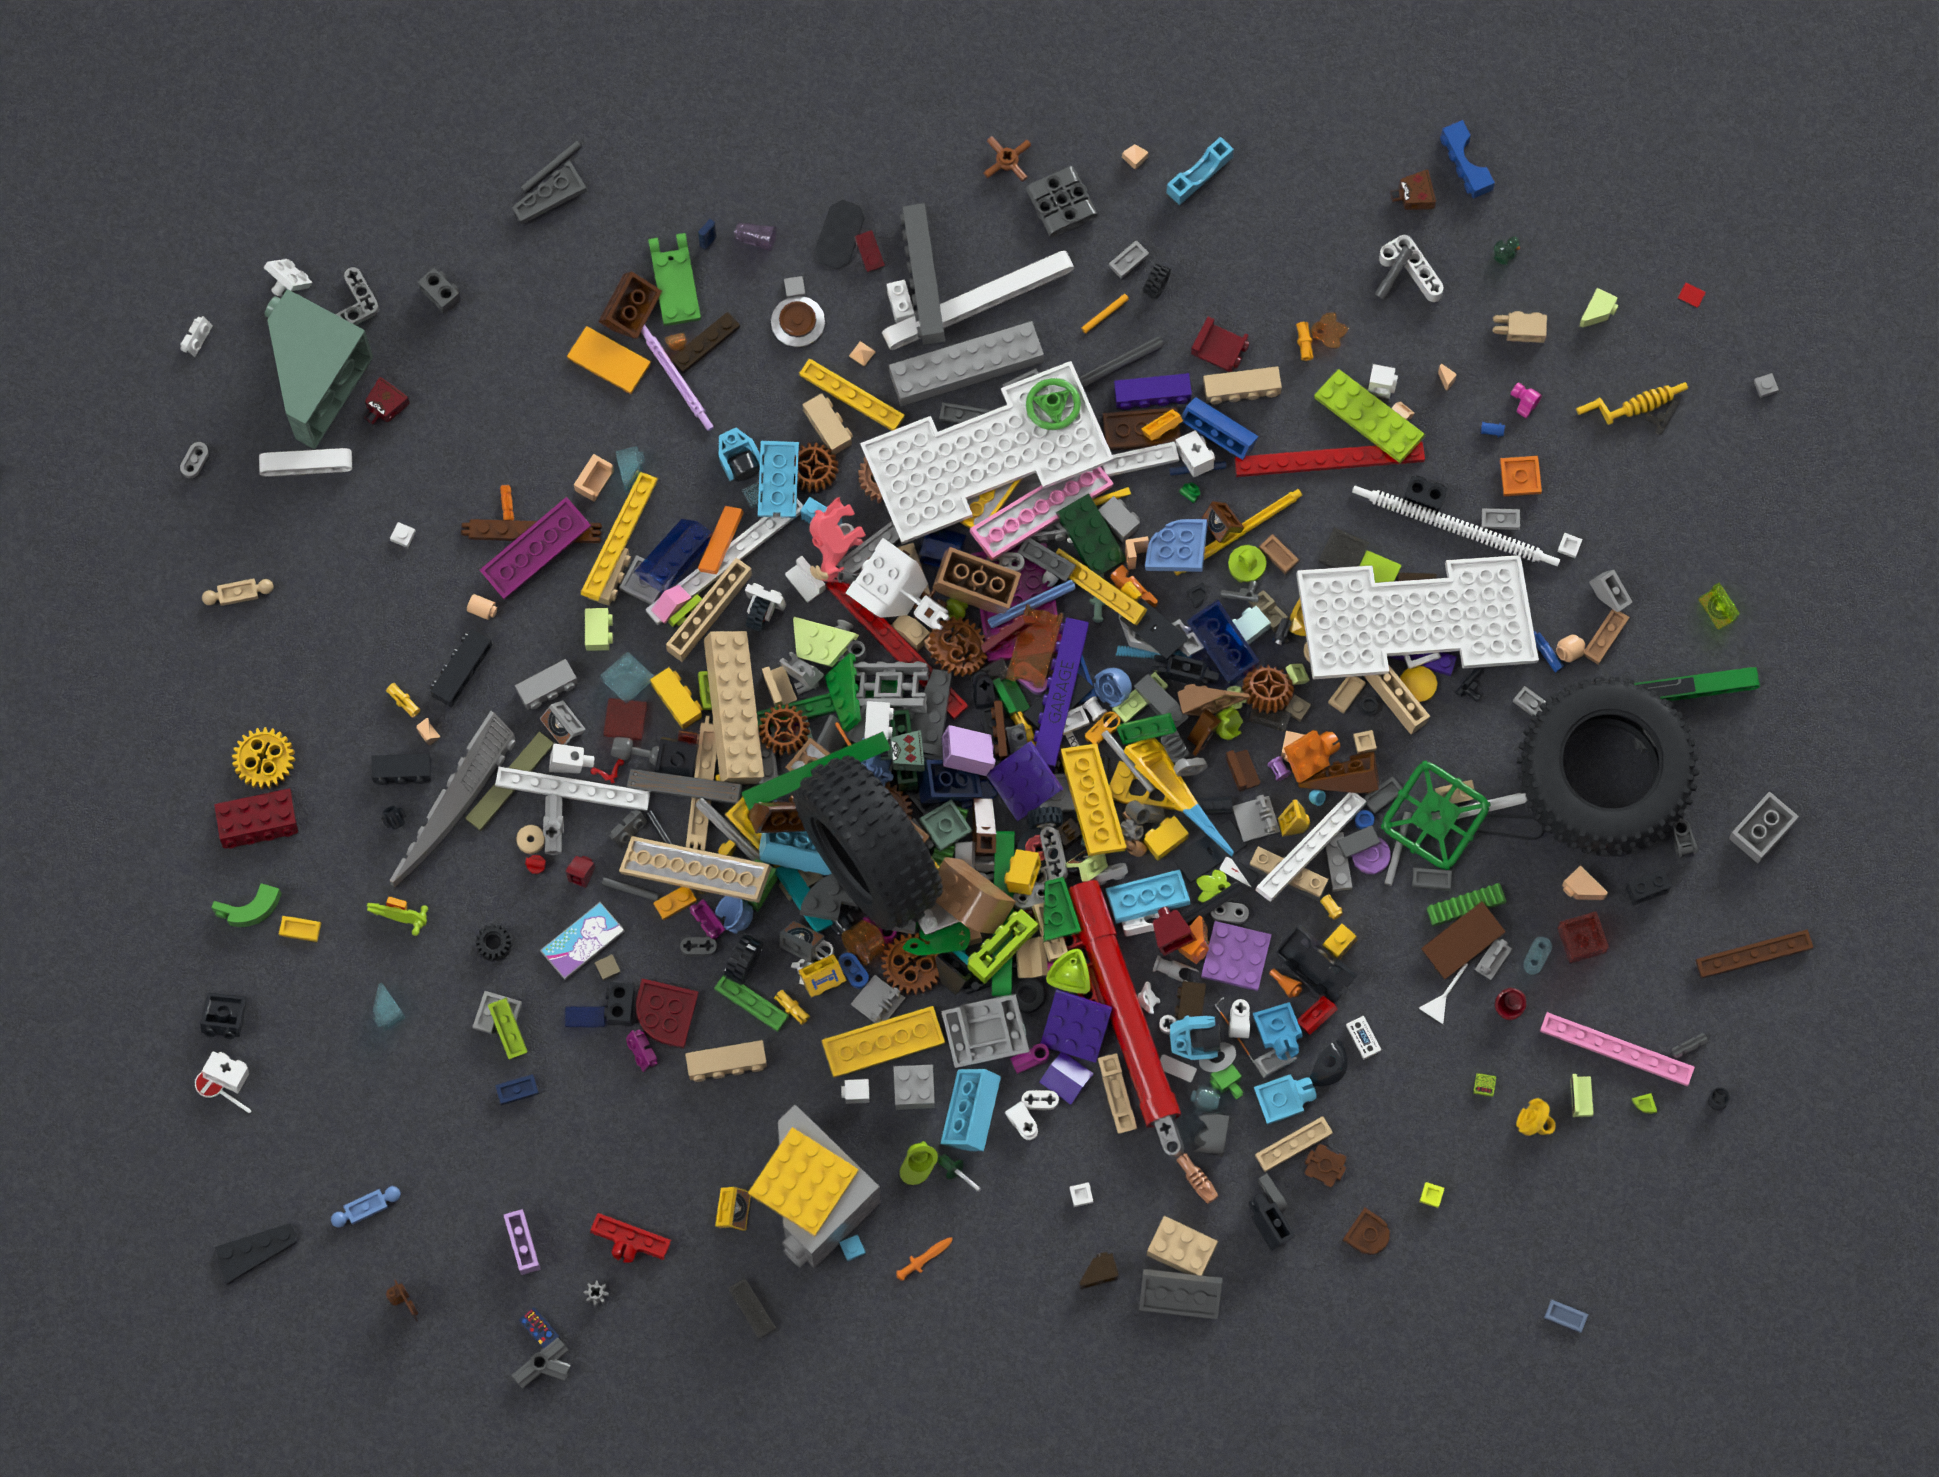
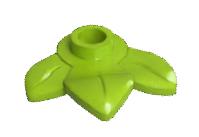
M1214 870L1212 876L1203 875L1196 880L1200 889L1203 890L1198 897V901L1204 903L1221 892V888L1226 889L1231 885L1227 882V876L1224 872Z

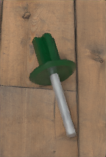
M945 1153L939 1156L938 1163L947 1170L946 1178L948 1180L959 1175L976 1191L980 1192L981 1188L961 1172L964 1165L963 1160L955 1162Z

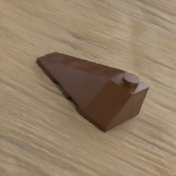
M1375 752L1350 756V760L1343 763L1339 761L1333 762V765L1329 768H1324L1301 783L1298 782L1299 788L1351 793H1372L1379 790Z

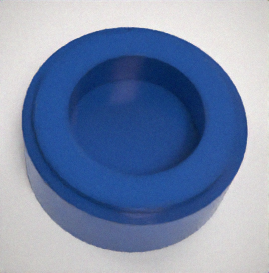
M1362 810L1356 814L1355 825L1357 828L1362 830L1371 825L1373 826L1374 816L1370 811Z

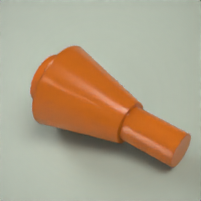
M1275 968L1270 971L1269 974L1278 981L1289 998L1297 997L1301 993V982L1282 975Z

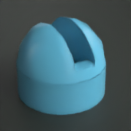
M1313 790L1309 793V801L1312 804L1321 806L1326 798L1324 791Z

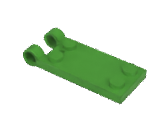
M685 233L676 234L679 250L660 253L658 238L648 239L657 288L662 290L659 301L664 326L701 320Z

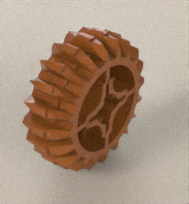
M817 442L814 444V447H811L810 443H807V448L801 445V451H799L798 470L807 473L809 478H804L798 472L797 487L801 485L802 491L807 487L809 493H811L812 489H815L818 493L820 487L826 490L825 484L831 486V480H836L835 474L838 473V468H836L838 461H835L836 455H831V449L825 451L824 444L820 448H818ZM811 456L809 460L802 461L804 458ZM818 457L823 458L827 462L828 466L824 465V463H820L818 461ZM815 461L816 468L815 470H813V473L811 474L810 468L811 466H813ZM818 475H824L819 479H815Z
M1268 664L1266 668L1260 665L1258 669L1253 668L1252 672L1247 673L1243 680L1242 691L1250 696L1246 701L1247 704H1252L1253 709L1259 708V712L1266 710L1268 714L1270 710L1276 713L1278 709L1282 711L1284 706L1287 707L1293 697L1294 686H1292V680L1289 679V674H1284L1283 669L1278 671L1276 666L1270 668Z
M779 704L778 710L771 707V714L767 711L765 712L766 718L760 719L762 724L758 728L761 730L759 737H764L761 740L762 744L767 743L766 749L769 750L773 747L772 752L774 754L777 750H780V755H783L784 751L791 755V749L798 752L797 746L801 748L804 746L802 741H808L806 735H810V730L807 729L810 727V723L806 722V715L802 716V710L796 712V706H793L790 710L788 704L785 705V709H782V706ZM780 717H789L784 721L779 719ZM795 722L800 726L798 736L794 735V731H792ZM771 723L777 729L773 738L768 732ZM784 727L785 729L787 727L788 731L781 732V728ZM782 739L790 740V742L782 743L780 741Z

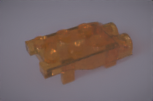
M1026 604L1023 616H1032L1035 624L1017 636L1006 679L1012 681L1016 679L1027 680L1034 683L1035 687L1043 689L1059 635L1063 613L1053 615L1045 610L1032 609L1029 604Z

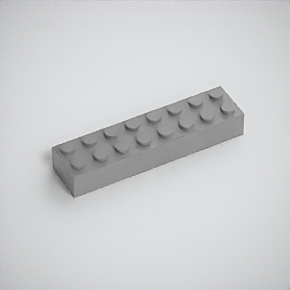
M1031 321L890 364L889 373L900 406H904L1044 363V354Z

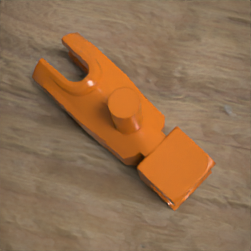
M1124 565L1118 567L1111 574L1110 578L1119 590L1126 582L1131 581L1142 594L1140 598L1144 599L1154 608L1158 605L1157 599L1150 592H1147L1134 576L1127 578L1129 571Z

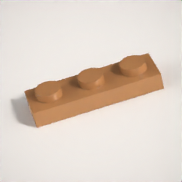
M1612 609L1586 647L1583 656L1599 665L1630 617Z

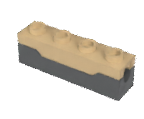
M1257 847L1249 869L1267 877L1284 858L1261 847ZM1304 868L1286 887L1319 902L1327 886L1328 879Z

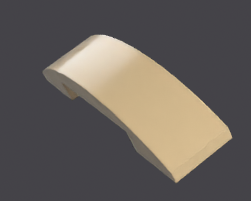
M1117 1053L1098 1058L1104 1087L1118 1134L1137 1129Z

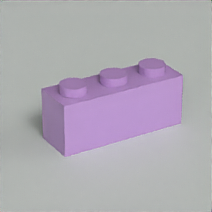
M523 1209L505 1214V1222L521 1275L541 1270Z

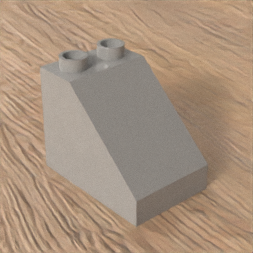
M794 1105L778 1121L779 1146L793 1127L859 1169L815 1237L783 1217L786 1239L782 1244L786 1248L784 1250L785 1254L798 1267H801L807 1261L815 1268L840 1244L839 1242L843 1241L881 1203L880 1188L805 1113Z

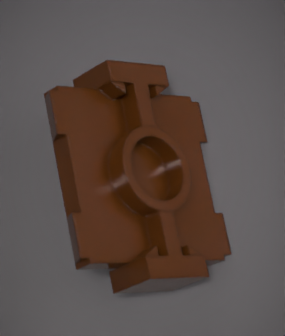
M1320 1144L1315 1152L1310 1151L1305 1161V1164L1308 1166L1304 1173L1329 1187H1333L1336 1180H1341L1346 1170V1167L1343 1166L1346 1156L1340 1153L1338 1155Z

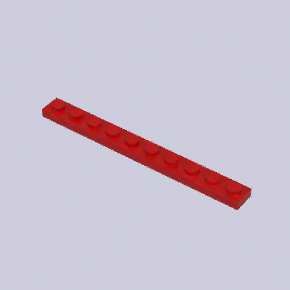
M1420 442L1401 463L1378 446H1363L1246 456L1243 460L1235 457L1236 477L1418 463L1424 462L1425 456L1423 442Z
M827 582L825 584V587L898 662H924L929 667L930 674L928 676L930 678L933 668L884 618L878 617L846 594L851 585L840 582ZM919 680V684L925 689L928 680ZM951 688L947 713L955 720L968 708V705Z

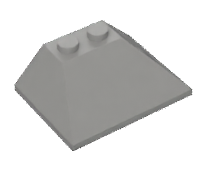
M1016 994L972 1002L941 1011L955 1068L1030 1052Z

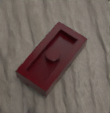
M870 230L854 236L866 272L884 266L873 231Z

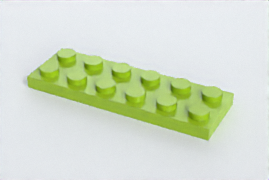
M1340 369L1314 395L1317 401L1399 463L1425 438V434Z

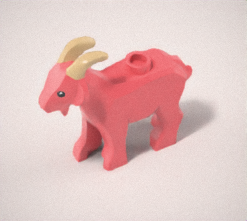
M837 497L824 513L821 510H816L815 516L810 523V533L813 537L812 542L823 554L821 569L818 565L816 569L814 566H810V572L815 579L826 582H838V573L844 567L838 569L836 565L843 559L850 547L861 545L863 543L861 538L866 536L862 527H856L850 533L843 535L838 525L841 517L852 516L855 513L850 504L842 505L840 497Z

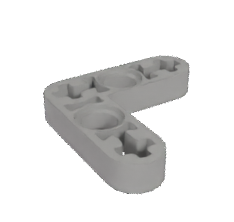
M351 267L345 271L344 277L357 303L335 315L341 318L345 316L346 321L358 325L375 316L379 311V307L361 272L357 268ZM350 274L356 275L358 282L356 285L353 279L350 278ZM359 288H364L367 290V293L364 296H358L356 294ZM367 299L370 305L373 306V310L371 311L367 309V305L365 302ZM351 312L359 314L355 320L349 319L348 315Z
M1045 827L1041 831L1040 838L1047 866L1041 867L1038 874L1044 873L1045 879L1042 883H1038L1036 878L1034 886L1044 885L1045 881L1064 877L1065 880L1068 875L1060 833L1053 827ZM1049 832L1053 833L1051 840L1047 838ZM1053 849L1058 850V856L1055 859L1050 857V852ZM1057 868L1062 870V872L1059 873V876L1055 875V873L1057 872Z

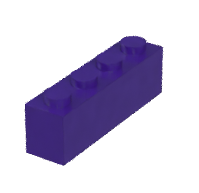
M1189 373L1114 381L1116 408H1121L1122 410L1131 409L1135 406L1147 408L1155 404L1166 406L1169 403L1185 404L1191 401L1192 393Z

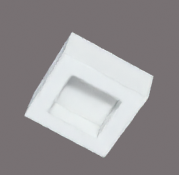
M398 522L390 540L408 548L416 530Z
M1564 533L1557 552L1576 558L1582 539Z
M1089 1183L1070 1187L1074 1207L1093 1203Z

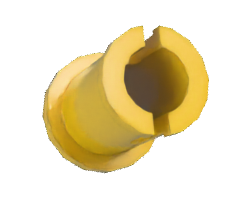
M1330 894L1320 900V903L1329 913V918L1336 920L1343 914L1342 908L1337 906Z

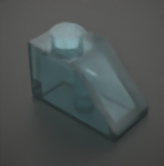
M637 446L615 451L625 492L630 491L639 473L643 470L642 463H645L643 452H639Z
M383 983L378 984L373 1007L375 1014L373 1020L379 1028L383 1026L386 1031L405 1017Z

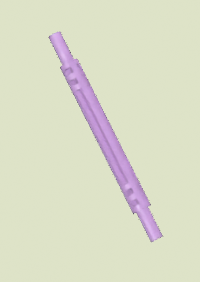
M644 324L641 333L647 340L646 344L667 372L694 415L699 417L707 431L712 430L714 426L706 416L704 408L675 368L665 350L657 341V338L652 336Z

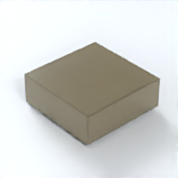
M613 955L595 962L603 981L621 973Z

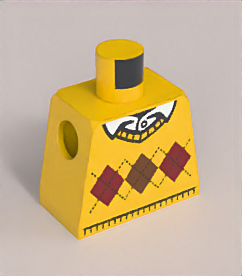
M1341 924L1323 945L1340 960L1358 939L1353 932Z

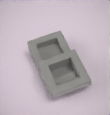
M1180 619L1172 623L1189 638L1179 649L1184 654L1191 656L1204 648L1195 633H1189Z

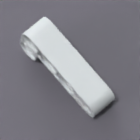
M1399 236L1381 248L1379 261L1383 266L1390 267L1394 265L1397 256L1402 250L1399 245H1407L1414 252L1407 261L1405 268L1429 301L1437 302L1441 299L1443 293L1442 282L1409 236ZM1389 253L1392 255V257L1387 258L1384 256V254ZM1410 259H1416L1418 263L1413 264L1410 262ZM1420 274H1427L1428 278H1421Z

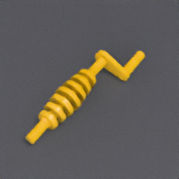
M1684 382L1672 388L1666 385L1663 388H1656V390L1651 389L1649 392L1644 391L1642 395L1638 394L1636 399L1631 398L1629 402L1623 403L1622 408L1612 412L1608 410L1601 398L1576 408L1578 415H1581L1599 407L1607 424L1610 425L1613 424V419L1622 415L1631 417L1633 413L1635 415L1640 414V411L1642 413L1653 411L1655 408L1660 407L1661 404L1667 403V399L1669 401L1673 400L1675 394L1687 390L1688 385Z

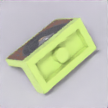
M1084 850L1066 863L1067 868L1079 867L1082 882L1090 881L1108 867L1105 854L1088 856L1087 850Z
M1572 1074L1570 1081L1573 1117L1593 1116L1591 1076L1577 1077V1074Z

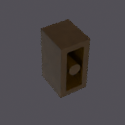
M1183 981L1182 987L1178 986L1177 998H1180V1006L1176 1005L1174 1017H1178L1180 1021L1188 1015L1189 1017L1202 1016L1206 984Z

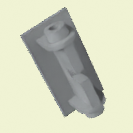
M1496 939L1475 970L1492 980L1512 948L1507 946L1508 943L1505 940L1501 939L1499 941Z

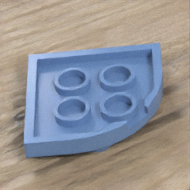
M1207 519L1173 521L1166 524V527L1158 533L1156 532L1148 544L1145 562L1146 571L1202 572L1208 526Z

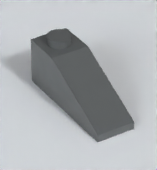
M1149 674L1145 675L1133 686L1157 716L1171 713L1176 728L1189 718L1187 714H1182L1180 705Z

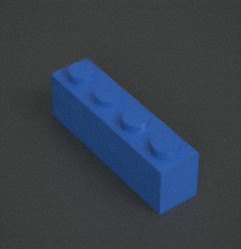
M1197 397L1186 406L1181 416L1184 424L1242 460L1252 451L1259 437Z

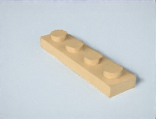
M1322 1116L1256 1153L1255 1157L1264 1172H1267L1331 1136L1333 1132Z

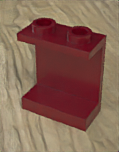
M1208 316L1192 346L1191 355L1228 372H1232L1234 367L1238 368L1240 365L1242 351L1246 352L1249 347L1248 334L1245 333L1242 338L1214 325L1215 319Z

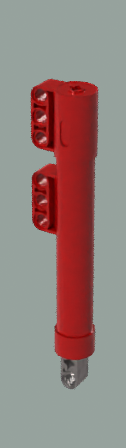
M1097 880L1082 882L1068 889L1081 932L1063 937L1065 944L1068 938L1073 937L1074 939L1072 945L1066 946L1067 951L1086 949L1090 963L1087 964L1090 991L1093 992L1089 1000L1113 1007L1109 1019H1111L1140 1101L1139 1107L1146 1126L1156 1127L1163 1149L1168 1155L1174 1158L1180 1157L1184 1152V1145L1175 1119L1181 1116V1111L1164 1073L1116 938L1117 933L1099 882ZM1077 993L1079 997L1085 998V994ZM1167 1125L1170 1127L1168 1134L1164 1132ZM1177 1143L1178 1149L1175 1152H1170L1171 1144Z

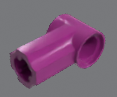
M1036 1044L1032 1049H1029L1030 1052L1011 1057L1010 1060L1016 1073L1019 1074L1034 1066L1045 1064L1049 1060L1048 1048L1044 1044ZM1038 1050H1043L1046 1055L1043 1058H1037L1035 1053Z

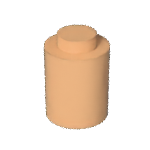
M473 594L468 603L467 612L489 620L491 617L494 618L497 607H495V602Z

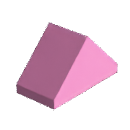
M680 585L664 591L651 611L665 624L692 597Z

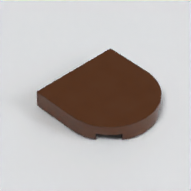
M1364 1207L1343 1238V1241L1363 1254L1374 1255L1385 1249L1390 1239V1232L1387 1223L1382 1218Z

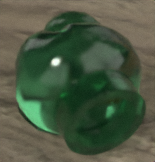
M1510 237L1507 240V244L1503 240H1499L1494 245V260L1501 264H1507L1509 260L1514 259L1516 256L1515 250L1520 249L1519 239L1517 237Z

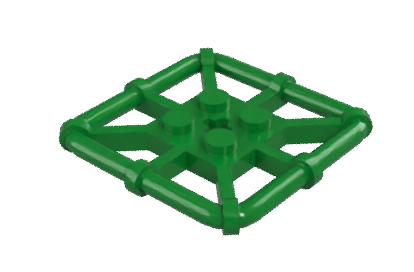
M1425 760L1416 767L1403 789L1398 791L1399 795L1383 818L1381 829H1384L1390 837L1409 848L1411 853L1418 854L1438 868L1450 870V867L1457 862L1468 843L1473 841V836L1487 816L1491 803L1482 794L1463 783L1461 778H1455L1439 766ZM1429 770L1452 784L1445 797L1433 791ZM1424 771L1428 792L1422 802H1419L1408 794ZM1456 788H1458L1481 804L1459 808L1450 802L1449 799ZM1405 799L1418 807L1411 818L1390 822ZM1481 809L1467 832L1454 825L1460 813ZM1440 811V820L1436 819L1433 821L1431 812ZM1413 823L1423 831L1414 843L1391 827ZM1453 829L1462 835L1463 838L1448 859L1444 838L1449 830ZM1427 833L1439 841L1443 861L1419 846Z

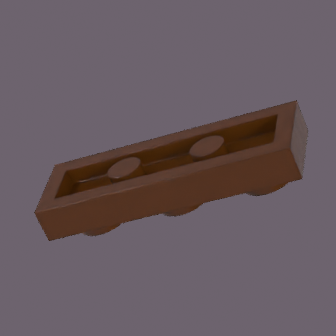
M994 701L995 707L991 708L992 719H996V726H993L994 738L998 737V744H994L995 755L999 756L1000 762L1007 758L1002 701Z

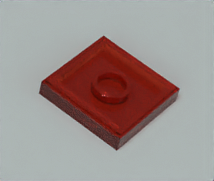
M609 698L604 736L624 737L642 741L647 702Z

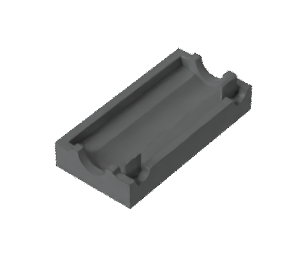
M1143 1269L1139 1310L1218 1319L1222 1278Z

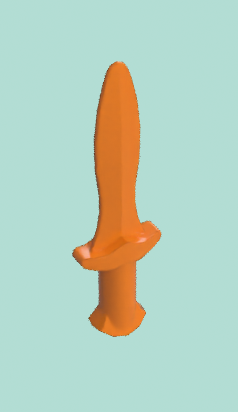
M947 1238L936 1243L919 1257L913 1258V1256H910L911 1263L902 1270H897V1278L904 1281L905 1277L914 1270L922 1272L921 1267L928 1260L944 1251L953 1239Z

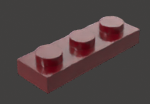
M1023 615L1016 617L1011 625L1002 627L999 630L1000 633L986 639V643L981 646L983 652L995 653L1035 624L1033 617Z

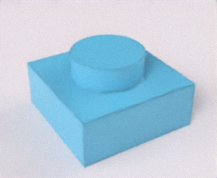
M858 1235L839 1242L847 1262L865 1254Z

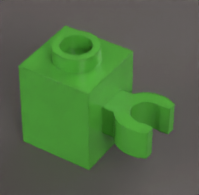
M1232 1063L1221 1071L1211 1073L1210 1084L1216 1091L1219 1090L1222 1094L1229 1089L1235 1099L1242 1096L1243 1092L1237 1085L1241 1081V1075Z

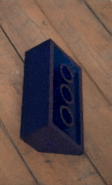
M681 519L638 566L634 573L663 594L664 591L670 589L708 546L712 532L697 521Z
M1218 599L1187 620V623L1231 686L1245 678L1247 673L1251 672L1259 664V659Z

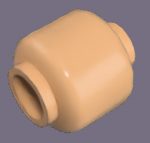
M1569 635L1558 642L1556 653L1561 660L1570 663L1584 655L1585 642L1576 635Z

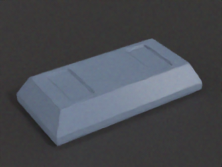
M1551 1300L1544 1318L1582 1333L1588 1314Z

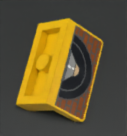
M736 1187L721 1188L716 1227H732L746 1230L751 1197L748 1194L749 1191Z

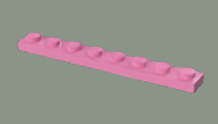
M1548 1012L1540 1029V1032L1685 1086H1688L1695 1068Z

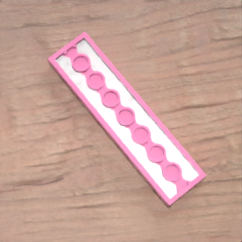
M1098 467L1045 489L1041 485L970 528L969 532L992 561L1059 520L1056 512L1088 493L1093 499L1113 487L1114 483L1104 470Z

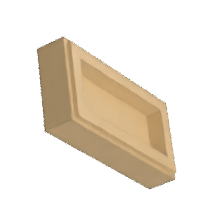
M1357 676L1346 677L1328 701V704L1344 714L1366 685V682Z

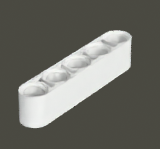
M346 448L272 452L259 455V472L262 476L333 473L352 470V451Z

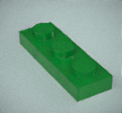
M1171 713L1119 724L1117 730L1122 744H1128L1175 733L1176 727Z

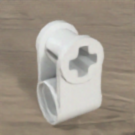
M1239 999L1233 1003L1230 1010L1229 1037L1249 1038V1004L1245 1000ZM1238 1007H1241L1242 1013H1239Z
M1022 1101L1005 1111L1012 1125L1016 1127L1024 1139L1033 1140L1037 1136V1124ZM1025 1127L1032 1128V1132L1026 1131Z

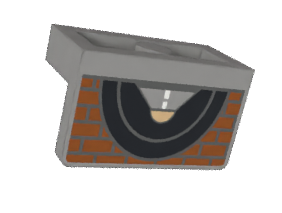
M564 701L551 704L540 717L542 723L561 745H567L572 737L581 735L586 730Z

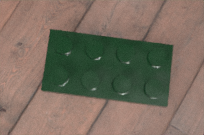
M1089 493L1056 512L1083 562L1090 570L1100 575L1126 560Z

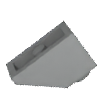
M1615 570L1603 572L1589 582L1598 599L1616 612L1621 611L1632 603Z

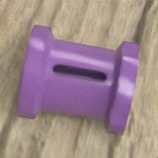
M1282 756L1276 757L1268 763V767L1276 775V781H1281L1292 773L1283 763Z

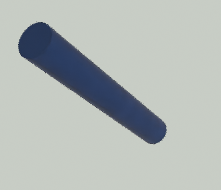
M1226 461L1214 462V469L1211 470L1226 469ZM1187 466L1169 468L1170 476L1190 473Z

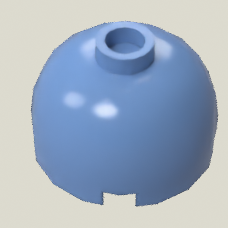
M1107 668L1095 676L1094 690L1103 703L1107 702L1111 704L1109 705L1110 707H1117L1129 698L1132 684L1128 675L1121 669Z

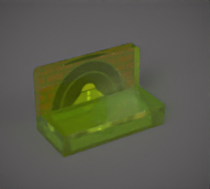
M1720 582L1713 585L1711 591L1700 596L1698 599L1718 630L1739 617V611Z

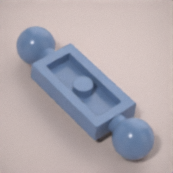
M391 1186L382 1195L380 1189L350 1202L344 1205L345 1213L335 1212L332 1215L331 1223L339 1228L343 1227L346 1221L350 1219L353 1225L388 1208L386 1201L395 1202L400 1198V1190L395 1186Z

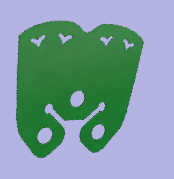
M918 921L916 922L915 930L920 926ZM957 922L936 930L933 934L925 935L922 928H920V938L929 941L930 944H925V942L917 938H911L903 945V950L915 955H931L965 950L970 943V929L963 923ZM912 943H917L918 947L912 949L910 948V945Z

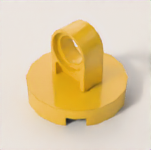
M1535 1098L1528 1102L1531 1105L1527 1109L1523 1108L1517 1118L1516 1126L1519 1127V1132L1526 1136L1533 1135L1536 1132L1541 1135L1553 1133L1555 1122L1548 1116L1550 1111L1549 1105L1540 1098ZM1545 1122H1547L1548 1124L1547 1131H1545L1543 1128Z

